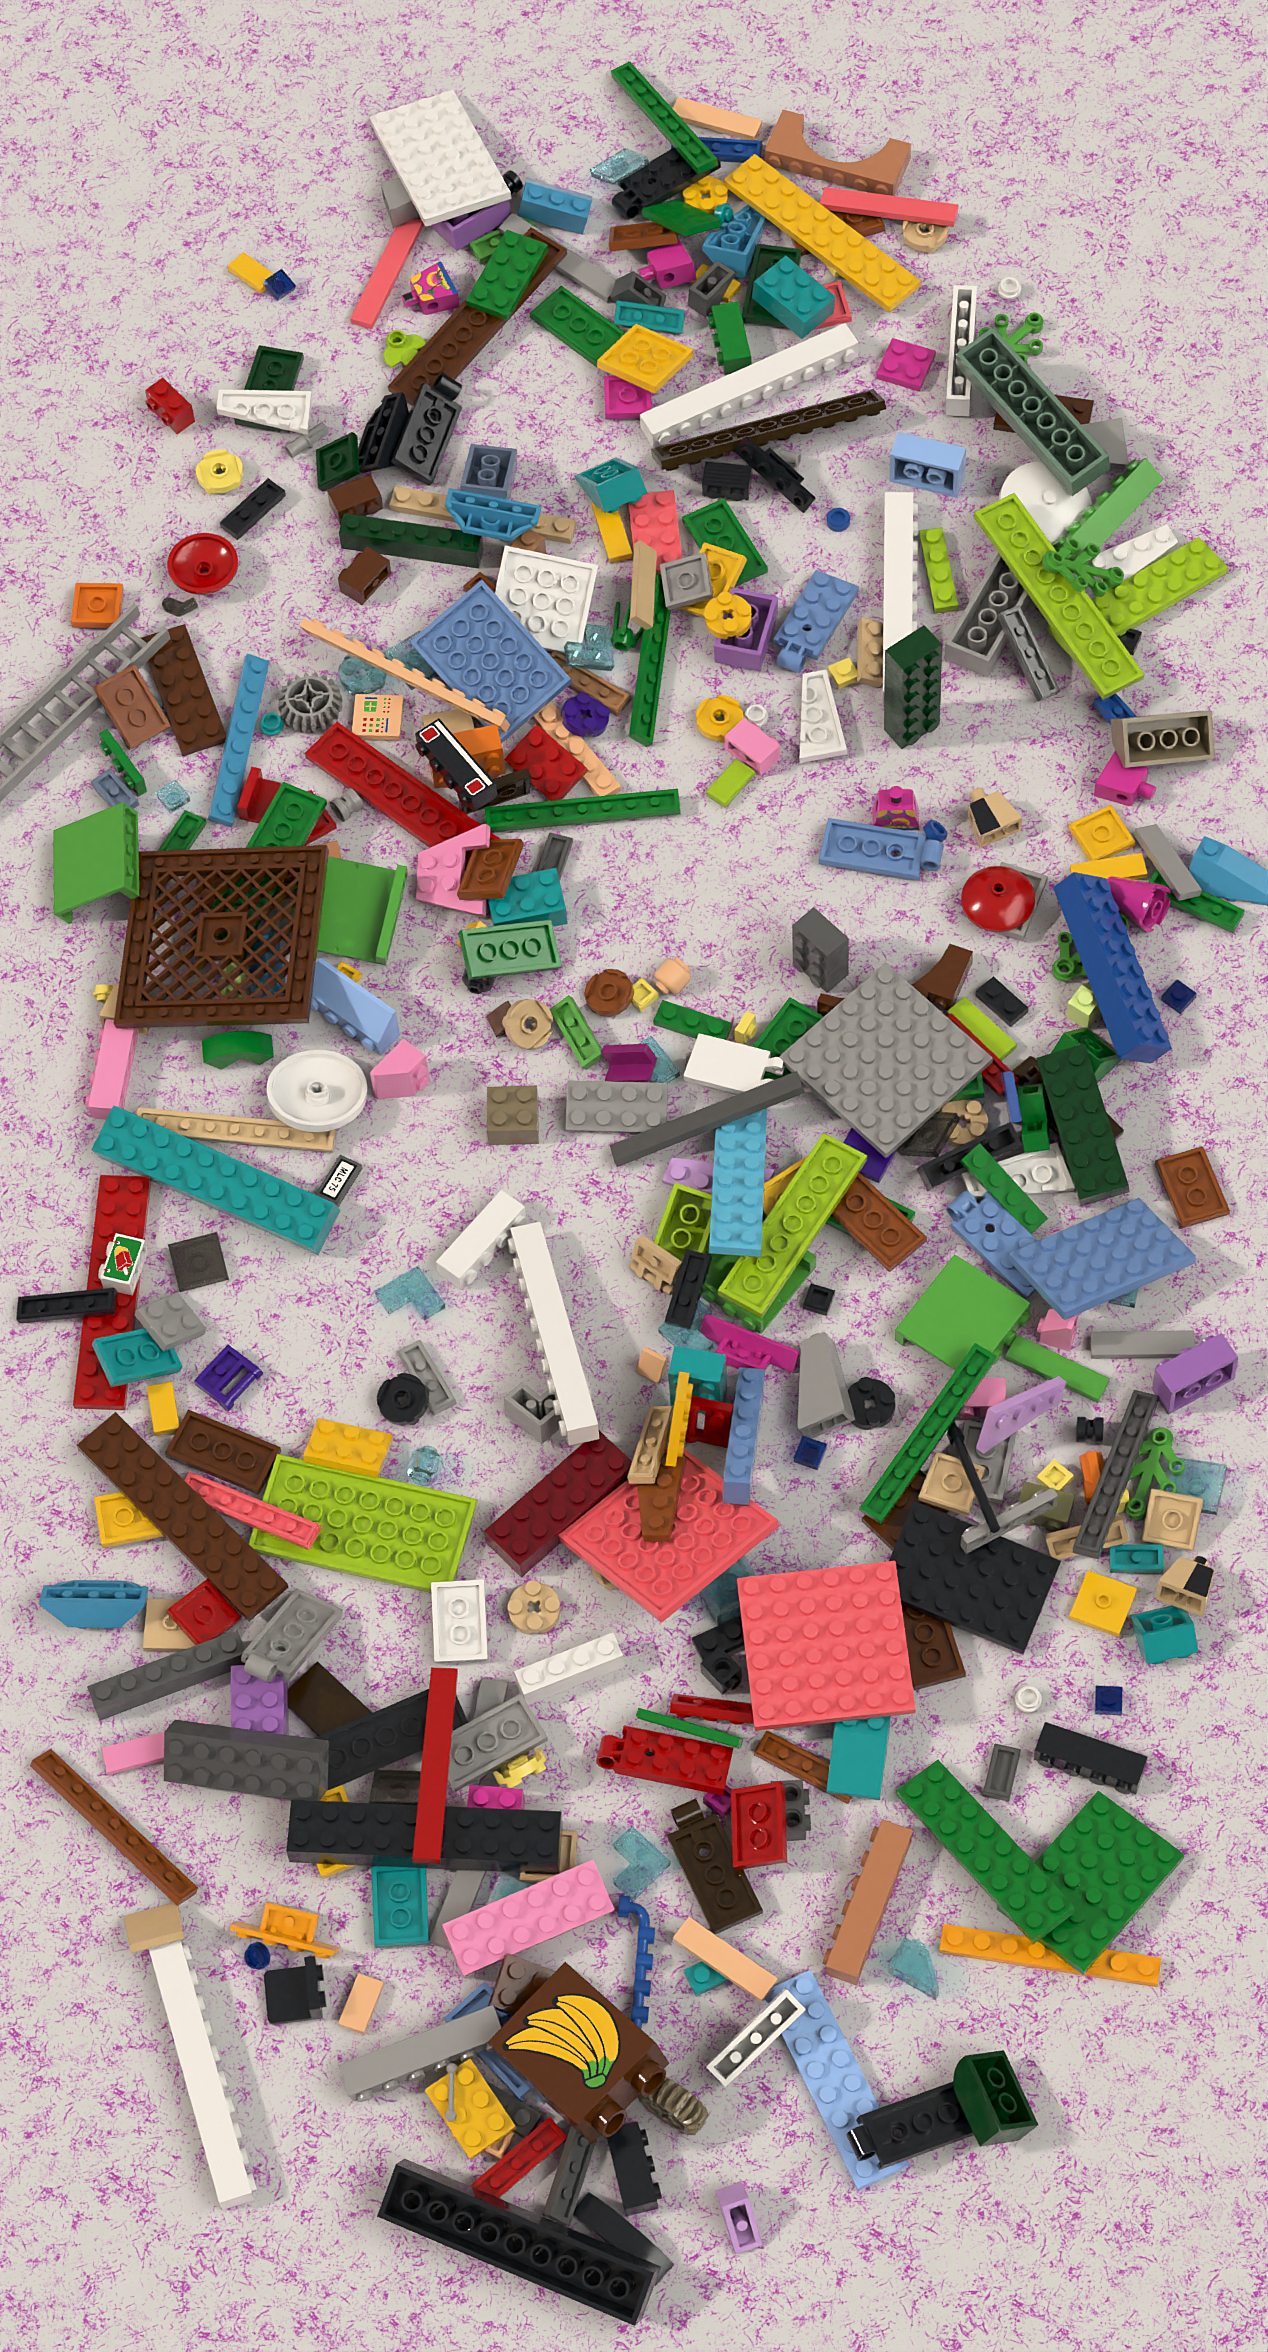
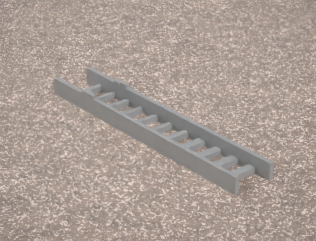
M133 604L105 632L86 646L84 652L0 731V749L3 746L23 761L13 770L0 759V773L6 777L0 784V802L102 705L93 687L77 675L90 665L106 679L114 676L94 660L105 649L122 662L121 666L116 670V674L134 664L139 670L171 639L168 629L164 627L146 643L128 629L140 616L138 606ZM121 633L142 648L131 659L111 644ZM71 681L92 696L81 707L61 692ZM54 697L58 698L75 712L64 723L44 708ZM37 713H40L58 728L48 739L28 724ZM21 729L41 744L32 754L12 739Z

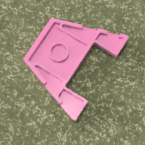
M487 824L480 825L418 853L416 900L433 906L451 908L462 913L486 917L487 899L459 900L457 892L465 873L466 850L489 848L490 827Z

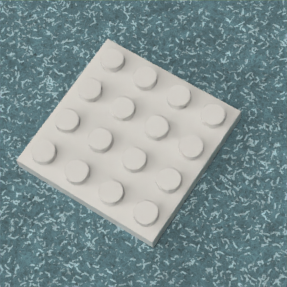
M505 546L495 595L546 651H555L563 655L579 658L598 565Z

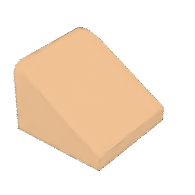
M644 1347L638 1363L637 1373L655 1383H659L667 1371V1358Z

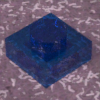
M283 269L265 279L263 283L277 301L296 288L294 282Z
M1177 979L1163 993L1161 1001L1181 1014L1196 999L1197 993Z
M802 1436L794 1455V1462L818 1470L827 1450V1444Z
M1096 1685L1095 1714L1122 1716L1123 1687Z

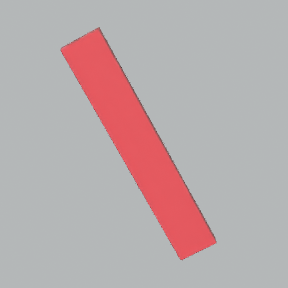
M824 187L820 204L830 211L951 227L955 225L959 210L958 204Z
M415 218L395 228L350 318L352 324L373 329L424 226L422 220Z
M188 1472L184 1479L217 1513L304 1549H311L322 1529L320 1524L192 1472Z

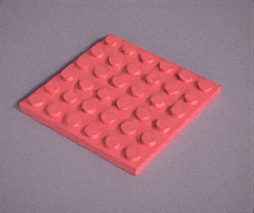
M686 1449L683 1450L686 1464L670 1542H644L637 1484H629L628 1480L558 1535L562 1544L661 1623L779 1527L778 1520L751 1499L749 1505L723 1503L724 1478Z
M896 1561L737 1578L755 1731L916 1713Z

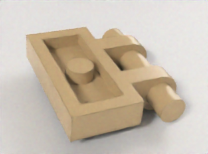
M640 1236L636 1239L631 1255L633 1261L629 1268L636 1272V1276L641 1280L646 1279L652 1283L659 1292L664 1291L668 1295H672L675 1288L672 1284L677 1281L682 1261L645 1236Z

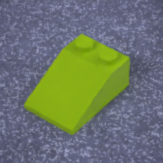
M674 1182L654 1243L682 1262L686 1249L706 1254L710 1240L712 1194Z

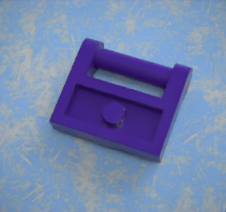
M227 1345L199 1374L194 1383L203 1392L217 1401L222 1408L230 1411L234 1406V1401L255 1379L258 1380L263 1375V1372L230 1345ZM242 1369H245L247 1371L245 1376L225 1396L222 1393L223 1389Z

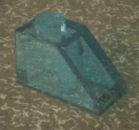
M905 1937L888 1964V1973L936 2000L939 1996V1985L929 1950L919 1940H909Z

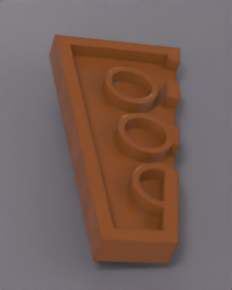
M664 1453L655 1483L637 1484L644 1542H670L686 1464L685 1453H683V1457H677L676 1467L665 1465L667 1453Z

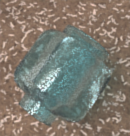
M423 1446L413 1450L406 1470L411 1481L420 1486H428L436 1482L444 1463L443 1457L432 1446Z

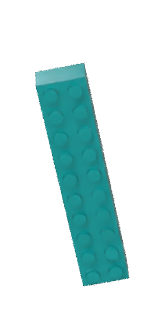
M113 1105L91 1149L101 1159L139 1176H145L159 1185L316 1255H319L340 1213V1209L331 1201Z

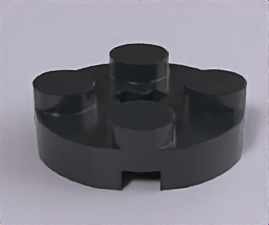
M408 1373L397 1374V1377H393L391 1380L388 1378L380 1386L377 1393V1405L381 1414L386 1420L395 1425H415L424 1415L429 1404L428 1389L419 1378ZM407 1394V1403L400 1405L397 1398Z
M863 1377L849 1387L848 1394L855 1420L851 1422L853 1425L864 1430H871V1427H883L891 1421L895 1414V1393L886 1383L877 1379ZM865 1400H874V1404L877 1405L875 1408L872 1406L868 1409L865 1408Z

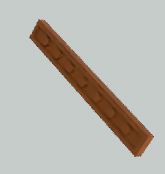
M52 1749L32 1760L30 1767L177 1906L197 1893L198 1887Z

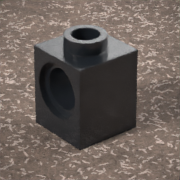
M721 1647L717 1648L700 1663L701 1673L722 1695L727 1690H734L741 1683L742 1668ZM720 1669H727L730 1673L726 1676H720L716 1672Z

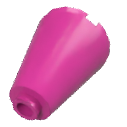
M1110 876L1106 879L1110 884L1112 896L1121 914L1145 932L1154 931L1155 929L1151 927L1155 923L1161 924L1167 914L1171 900L1167 898V892L1171 893L1167 886Z

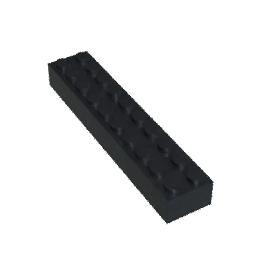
M291 1800L286 1852L289 1862L546 1874L560 1873L563 1829L561 1811L446 1806L440 1864L413 1863L418 1805Z
M403 2159L395 2165L377 2215L381 2219L634 2326L644 2316L661 2269L659 2265L407 2159Z

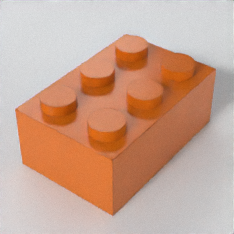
M497 724L452 733L490 778L506 774L503 748ZM430 766L434 787L448 788L440 772L435 773Z

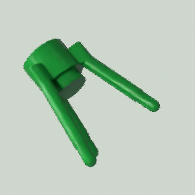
M631 601L629 602L623 625L619 629L620 602H616L613 634L610 639L615 649L625 652L629 651L630 647H636L637 641L642 636L644 630L641 627L634 636L632 629L627 627L630 620Z

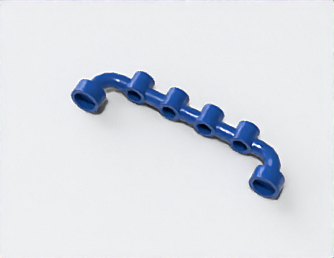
M619 1895L617 1917L629 1918V1913H634L639 1918L631 2021L641 2029L642 2023H648L649 2007L643 2006L644 1996L650 1997L651 1980L645 1979L646 1970H652L653 1954L648 1953V1944H654L655 1928L650 1927L649 1914L642 1905L630 1902V1896Z

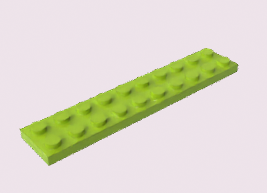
M1015 492L974 512L973 517L1103 700L1143 680L1145 674L1085 590L1083 592L1076 591L1072 584L1059 572L1051 574L1044 569L1042 561L1047 551H1057Z

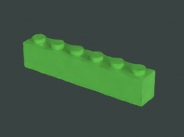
M1147 458L1139 461L1134 459L1129 462L1124 468L1126 471L1110 482L1111 487L1101 492L1095 498L1097 502L1093 506L1087 507L1081 513L1082 518L1067 527L1066 530L1068 532L1065 536L1059 537L1052 543V546L1058 552L1069 538H1074L1079 542V550L1073 555L1069 554L1065 558L1066 560L1074 561L1083 553L1089 543H1094L1100 547L1163 481V478Z

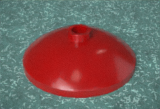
M213 533L193 534L185 537L172 548L167 561L168 573L173 583L183 591L201 595L214 593L227 586L235 577L238 569L237 552L234 546L222 536Z
M990 866L975 872L968 878L962 889L961 904L967 918L977 927L991 932H1006L1020 927L1030 918L1035 907V891L1029 879L1021 872L1006 866ZM995 889H1002L1003 891L997 892Z

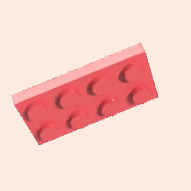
M674 490L649 492L641 496L640 501L628 504L633 551L634 544L640 540L656 550V573L661 574L660 564L682 558Z

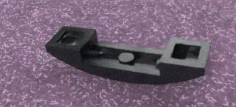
M590 2192L575 2207L573 2217L588 2230L594 2231L609 2245L661 2266L654 2286L674 2266V2263L636 2227Z

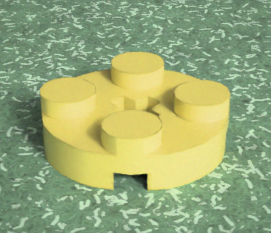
M220 449L206 453L202 457L203 460L196 466L197 480L208 494L226 493L241 486L243 478L242 462L237 455L233 456L227 450ZM220 468L222 471H225L223 474H215L217 469Z
M536 1748L533 1749L535 1752L533 1755L528 1756L525 1753L501 1766L502 1771L500 1773L495 1770L493 1774L498 1784H507L508 1788H512L523 1781L522 1777L530 1773L536 1775L546 1769L544 1764L546 1758L542 1750Z

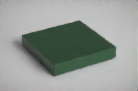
M351 432L316 450L318 489L322 492L360 474L358 437L355 433Z

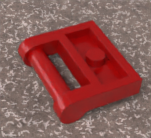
M691 1396L685 1442L695 1443L698 1441L728 1448L734 1405ZM700 1410L705 1411L704 1430L697 1428L698 1411Z

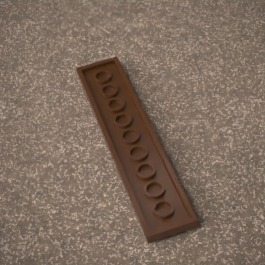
M532 227L524 236L548 244L549 250L510 318L567 255L566 248ZM465 300L388 385L389 392L392 394L403 392L406 402L412 406L422 383H426L433 388L436 378L442 372L455 380L505 325L507 320L469 307Z
M116 1412L77 1444L78 1450L249 1622L289 1588L288 1583Z

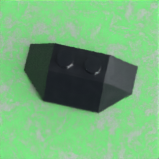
M403 392L384 396L381 400L382 404L374 411L367 422L358 447L359 470L361 473L395 466L390 461L409 415L406 397Z

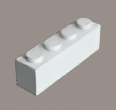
M501 1190L436 1261L438 1273L459 1289H462L466 1284H471L480 1268L487 1266L499 1247L503 1248L508 1243L507 1239H510L511 1235L510 1228L525 1224V1206Z
M612 1632L516 1670L514 1674L518 1689L529 1705L623 1668L624 1659Z
M784 1988L705 2064L706 2067L726 2087L806 2009Z

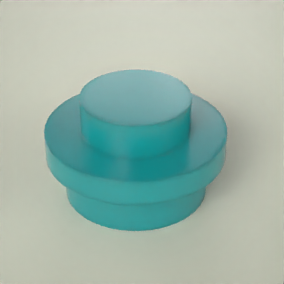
M723 203L716 207L714 216L721 219V225L724 222L729 223L733 220L734 212L730 204Z
M267 713L260 721L261 731L268 736L278 735L284 728L283 719L276 713Z

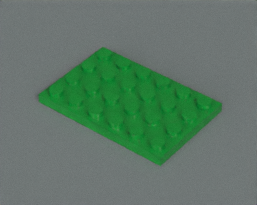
M1097 1791L1035 1862L1076 1907V1912L1045 1935L1039 1942L1084 1975L1182 1862L1185 1854L1100 1791ZM997 1905V1910L1010 1919Z

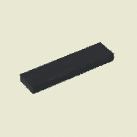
M115 1288L18 1297L16 1320L20 1324L116 1314L117 1290Z

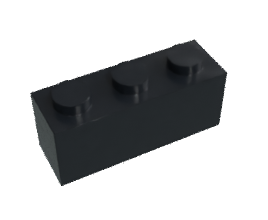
M638 2121L624 2124L615 2134L607 2137L625 2216L627 2217L658 2209L657 2200L662 2199L659 2183H653L651 2173L655 2172L652 2155L646 2156L644 2146L649 2145L646 2130H640Z

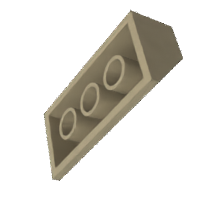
M1212 710L1111 719L1112 744L1124 768L1215 759Z

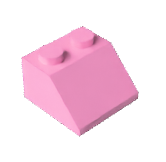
M405 1039L370 1072L374 1097L377 1099L414 1096L428 1085L430 1079L426 1055Z

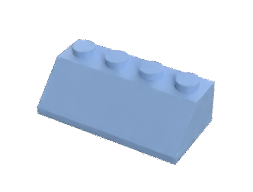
M320 957L315 966L311 1010H318L329 1023L339 1025L350 1038H357L368 1051H375L381 1056L400 1036L396 1011Z

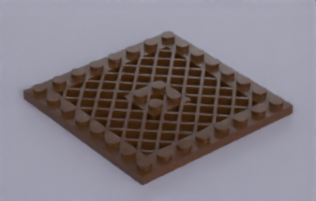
M327 845L139 851V897L130 901L114 1017L115 1027L153 1028L309 1023L329 855ZM290 875L295 878L288 886L282 883ZM268 876L271 881L261 887L258 882ZM220 877L224 882L214 889L210 884ZM244 877L247 882L237 888L234 883ZM196 878L200 883L190 890L187 885ZM173 879L176 884L169 890H166L163 886ZM278 886L282 891L272 898L268 893ZM252 887H255L258 892L248 898L245 893ZM207 888L211 893L202 900L197 897L198 894ZM228 888H231L234 892L224 899L221 894ZM298 888L296 897L292 892ZM183 889L187 894L177 901L173 896ZM159 890H160V891L163 893V895H161V896L158 898V893H159ZM265 897L269 902L259 909L255 904ZM286 897L291 898L293 901L283 908L279 904ZM217 898L221 903L211 910L208 905ZM241 898L244 903L235 910L231 905ZM193 899L197 904L187 911L184 906ZM170 900L173 905L164 912L160 907ZM275 907L279 912L269 919L266 914ZM250 908L255 911L251 917L247 912ZM180 910L184 915L174 922L171 917ZM295 910V916L293 918L290 915V913ZM156 911L160 914L157 919H155ZM197 914H199V922L194 918ZM262 918L266 923L256 930L253 925ZM286 918L290 923L280 930L276 925ZM167 921L171 926L161 934L157 929ZM191 921L194 926L185 933L181 928ZM273 929L277 934L267 941L263 936ZM249 930L252 933V935L247 939ZM178 932L181 937L171 944L167 939ZM291 932H292V940L287 936V935L290 934ZM154 933L157 936V938L152 941ZM220 933H228L225 939L216 940ZM197 934L195 943L192 938ZM283 939L287 945L280 951H277L274 946ZM258 940L262 942L263 945L255 952L250 949ZM188 942L192 947L184 954H181L178 949ZM164 943L168 948L158 955L154 950ZM270 950L274 956L264 963L260 958ZM245 951L250 955L246 960H244ZM290 953L288 962L284 957ZM150 954H151L155 959H153V960L149 963ZM172 954H175L178 959L168 965L165 960ZM194 956L197 962L192 965L188 960ZM281 961L285 966L275 973L271 968ZM257 962L260 967L251 974L247 969ZM209 963L213 968L205 975H202L199 970ZM231 963L237 966L228 975L223 971ZM185 964L189 969L179 976L175 971ZM159 965H162L165 969L155 977L151 972ZM267 972L271 978L264 984H261L258 979ZM244 973L247 978L237 985L234 980ZM220 974L223 979L213 986L209 981ZM172 975L176 980L165 987L162 982ZM193 975H196L199 980L192 986H189L186 981ZM287 975V982L285 983L282 978ZM148 976L151 979V981L146 985ZM254 983L258 989L248 996L244 991ZM278 983L282 988L272 995L268 990ZM230 984L234 989L224 996L221 991ZM182 985L186 991L176 998L172 993ZM206 985L210 990L200 997L196 992ZM158 986L162 991L152 998L149 993ZM263 994H265L268 998H260V997H261ZM191 996H193L196 1000H188V999H189Z

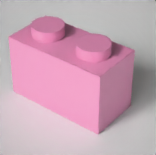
M745 718L725 735V749L742 763L755 770V773L760 777L780 759V745L778 741L772 736H767L756 723H750Z

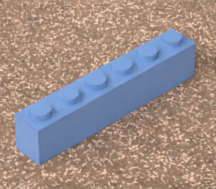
M739 1367L723 1480V1503L749 1505L765 1391V1369Z

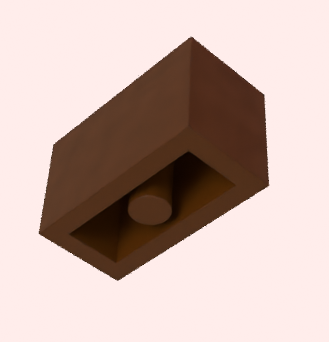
M371 474L327 491L329 505L340 525L344 513L366 516L383 509L381 494Z
M367 546L362 553L360 552L355 556L347 569L345 568L340 572L338 577L340 592L363 605L390 576V560Z

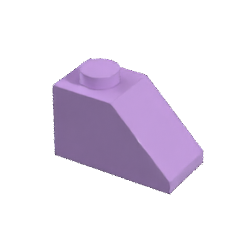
M742 2182L715 2190L735 2254L762 2246L751 2203Z

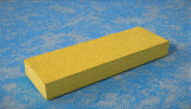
M591 502L609 563L632 558V551L619 511L607 513L598 509Z
M1142 853L1070 865L1071 874L1077 872L1106 879L1110 876L1132 880L1147 878V870Z

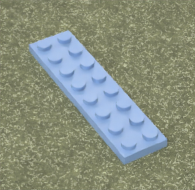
M806 1971L774 1986L764 1999L766 2005L786 1988L806 2009L780 2035L857 2191L908 2168L907 2161H903L879 2170L877 2164L880 2161L877 2155L863 2161H858L846 2134L850 2130L863 2125H858L856 2121L860 2115L880 2107L812 1971Z

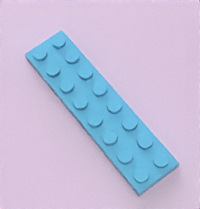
M767 1108L715 1128L709 1253L761 1256Z

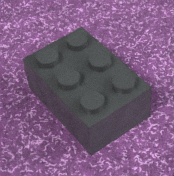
M813 907L792 925L793 965L799 972H804L808 975L814 986L817 988L821 987L828 993L849 975V938Z

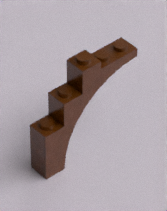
M949 944L938 963L912 986L936 1008L948 1011L955 1005L972 966L973 951ZM821 993L817 1000V1013L825 1016L845 998Z

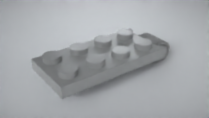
M296 1589L244 1650L241 1661L245 1663L244 1672L268 1683L272 1681L275 1674L283 1676V1681L288 1683L341 1619L343 1609Z

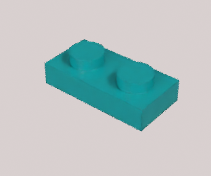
M1120 1544L1109 1548L1110 1573H1163L1164 1571L1163 1545Z
M702 1961L684 1969V1975L696 1997L730 1981Z

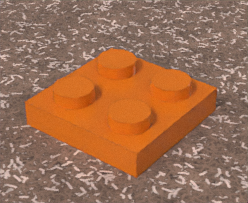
M76 583L71 618L72 627L109 628L121 616L123 583Z

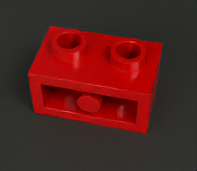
M161 378L145 390L147 407L176 434H179L195 422L192 405L164 378Z

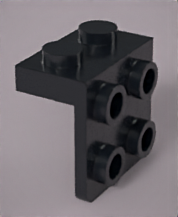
M315 1956L304 1957L305 1966L269 1970L264 1973L267 2018L270 2024L276 2025L323 2019L322 2008L327 2007L325 1990H320V1981H324L323 1965L317 1964Z

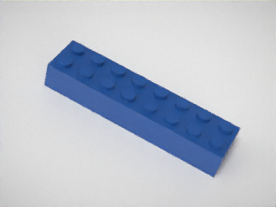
M1073 872L1054 886L1053 889L1118 1058L1151 1064L1170 1051L1172 1047L1169 1042L1168 1033L1161 1022L1160 1012L1154 1004L1152 992L1144 978L1143 969L1135 955V948L1130 942L1127 928L1119 914V907L1112 896L1110 884L1103 877Z

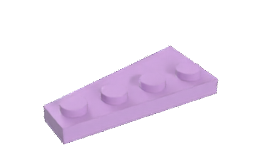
M672 1157L662 1181L670 1186H673L675 1182L712 1194L714 1162ZM764 1169V1183L773 1178L775 1169Z
M1058 1376L989 1407L976 1449L984 1454L1057 1405L1064 1396L1063 1391L1066 1381Z

